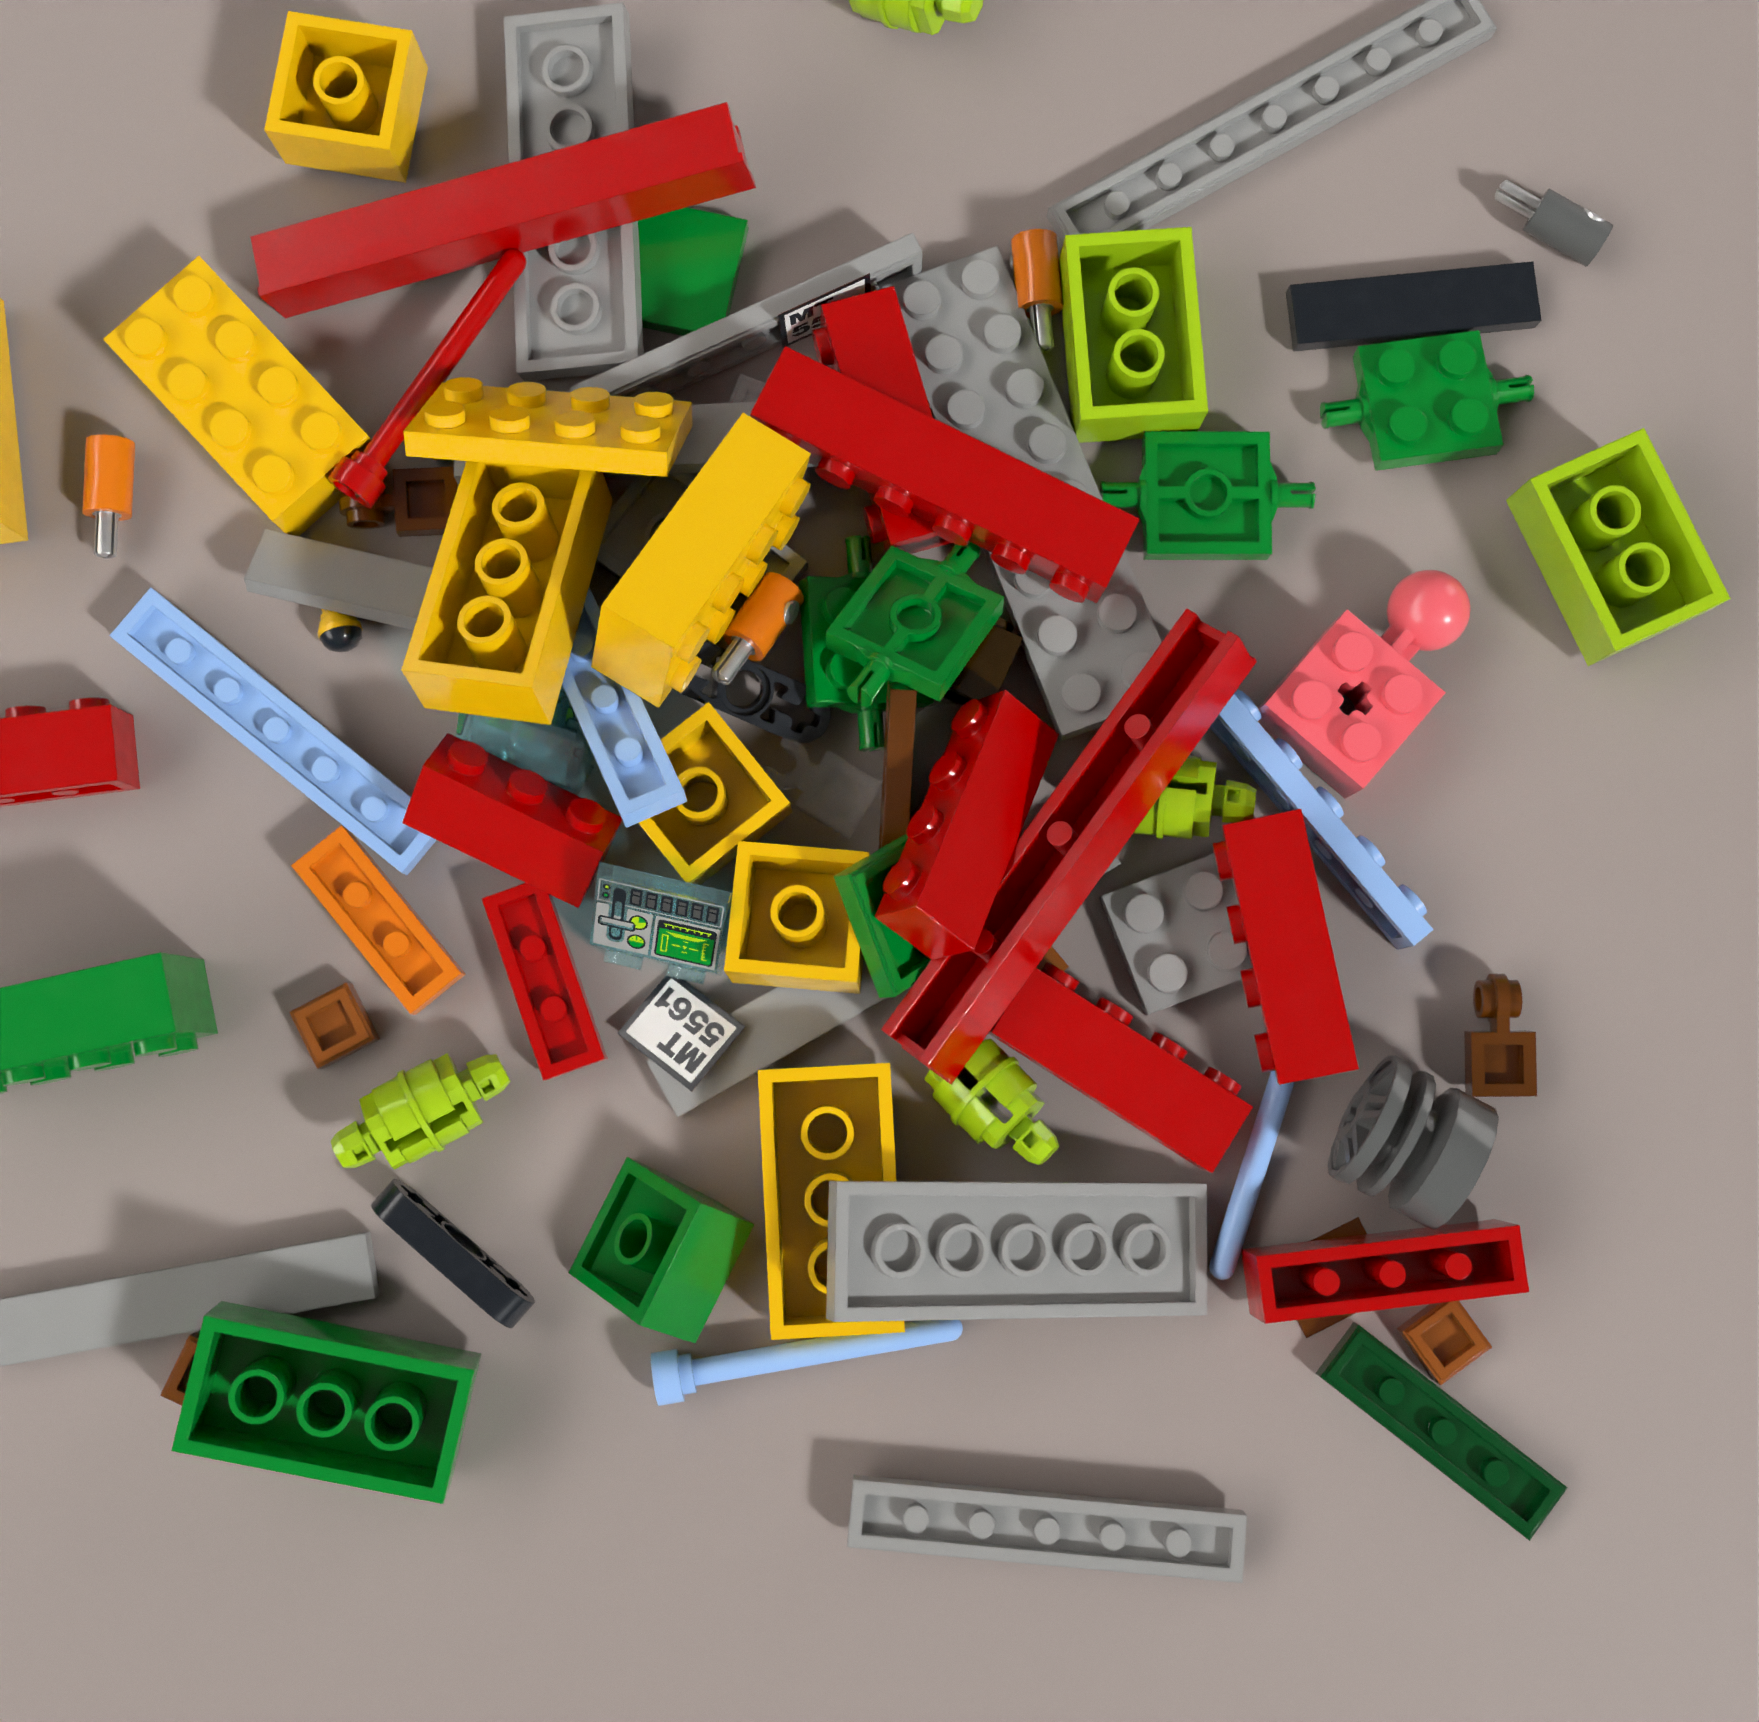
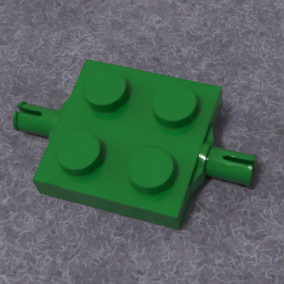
M1479 330L1363 345L1357 347L1352 357L1358 383L1355 399L1321 402L1320 419H1323L1321 425L1324 429L1359 424L1360 429L1370 443L1375 471L1497 455L1504 445L1497 415L1498 405L1532 401L1534 397V384L1530 385L1533 381L1530 375L1495 380L1486 364Z
M1145 431L1142 437V471L1138 481H1101L1100 494L1103 501L1115 507L1137 508V513L1143 525V560H1268L1272 555V521L1277 508L1313 509L1316 494H1312L1316 490L1314 482L1278 483L1277 476L1270 462V432Z
M861 535L845 538L848 574L840 577L807 576L799 582V589L804 595V602L800 606L806 701L807 707H837L849 713L857 714L859 751L866 752L869 750V752L884 750L883 713L886 712L887 682L869 707L861 706V699L856 704L848 696L847 688L854 682L864 667L826 648L827 629L873 570L871 537L865 535L861 538ZM917 691L916 708H924L934 703L933 698Z
M972 542L966 546L955 544L943 561L919 558L891 545L826 631L827 649L864 667L854 682L847 688V694L853 702L857 704L861 699V706L869 707L887 681L901 683L930 698L941 701L1003 613L1004 596L976 584L966 574L981 554L978 545Z

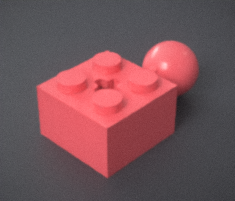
M1422 570L1408 575L1396 585L1389 597L1387 605L1389 628L1381 637L1347 609L1323 632L1258 707L1262 716L1258 722L1274 739L1281 738L1286 741L1297 753L1302 763L1343 798L1346 799L1364 789L1446 693L1410 661L1419 650L1435 651L1445 648L1462 635L1470 618V600L1465 588L1456 578L1438 570ZM1344 695L1351 699L1356 709L1349 715L1344 714L1339 708L1343 703L1344 698L1342 696Z

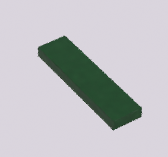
M1355 1322L1351 1324L1315 1373L1529 1541L1568 1488Z

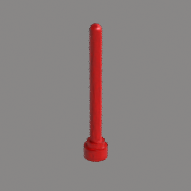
M509 249L502 255L363 452L355 450L350 458L343 456L328 476V480L343 494L366 508L371 509L386 489L382 481L388 472L384 467L403 442L404 429L441 383L447 380L524 271L527 262L525 255L521 251Z

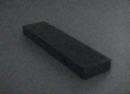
M1533 261L1292 284L1286 291L1293 352L1386 343L1479 330L1481 334L1532 329L1542 321Z

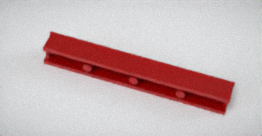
M727 102L250 236L260 285L257 287L258 295L284 318H289L500 259L509 249H517L522 253L751 190L756 188L747 164L738 125L734 126L730 107Z
M1186 608L1017 841L975 949L932 959L881 1028L884 1033L900 1043L902 1049L952 1085L965 1064L970 1060L1256 664V659L1249 655L1238 635L1227 631L1225 634L1202 622L1197 613Z

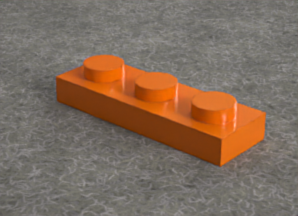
M343 825L291 865L410 1014L417 1015L466 975L352 832Z

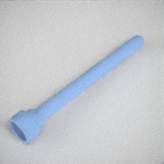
M1275 1071L1270 1073L1209 1264L1211 1274L1220 1280L1230 1278L1235 1272L1295 1082L1279 1085L1276 1080Z
M960 1320L905 1322V1332L818 1337L692 1359L691 1353L679 1355L678 1349L651 1353V1370L658 1406L685 1402V1395L697 1393L696 1386L950 1342L961 1336L963 1325Z

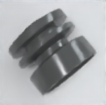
M1388 1056L1376 1066L1348 1104L1331 1147L1328 1160V1174L1347 1184L1356 1180L1358 1191L1372 1197L1385 1189L1390 1183L1388 1194L1390 1208L1427 1228L1436 1230L1451 1219L1476 1185L1489 1159L1497 1135L1499 1117L1496 1108L1458 1088L1447 1089L1433 1102L1436 1089L1434 1076L1426 1071H1417L1412 1075V1068L1409 1062L1397 1056Z

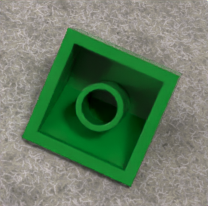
M626 1157L568 1273L638 1325L696 1343L755 1224L717 1200L635 1159Z

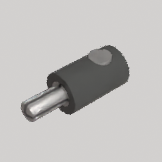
M1508 180L1500 184L1499 187L1502 190L1529 204L1534 209L1499 189L1495 193V200L1528 218L1522 229L1524 232L1585 267L1597 255L1613 228V224L1599 215L1581 207L1550 188L1547 189L1540 199Z

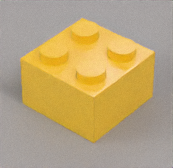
M288 11L264 131L285 164L406 183L428 66L413 31Z
M709 702L661 739L688 802L639 822V825L693 891L736 858L738 841L756 842L792 813L788 799Z
M738 841L724 972L731 982L860 994L864 957L833 876L869 856L870 853L865 851Z

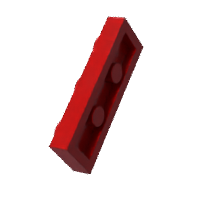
M523 883L481 898L543 1081L608 1059L552 895L527 883Z

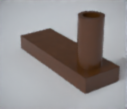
M887 681L878 850L906 834L910 818L917 691L892 681Z

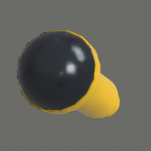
M321 609V621L317 634L324 647L334 652H348L357 647L362 639L363 631L360 621L355 616Z

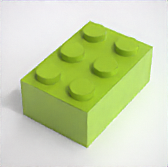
M1192 227L1065 235L1059 258L1063 301L1062 321L1071 424L1079 443L1142 439L1145 431H1198L1208 413Z
M1645 428L1529 479L1506 499L1588 666L1694 619L1731 599Z

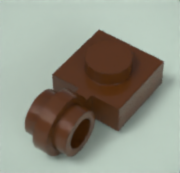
M454 466L392 469L394 494H384L383 492L371 509L364 507L346 495L339 499V512L341 515L346 516V523L350 528H381L385 526V516L395 513V528L399 537L443 535L459 485L454 478Z
M1503 973L1489 974L1486 980H1477L1475 982L1473 1006L1477 1018H1487L1490 1023V1031H1464L1465 1093L1473 1097L1537 1096L1536 1032L1529 1030L1510 1031V1018H1519L1522 1011L1520 983L1518 980H1508L1507 976Z

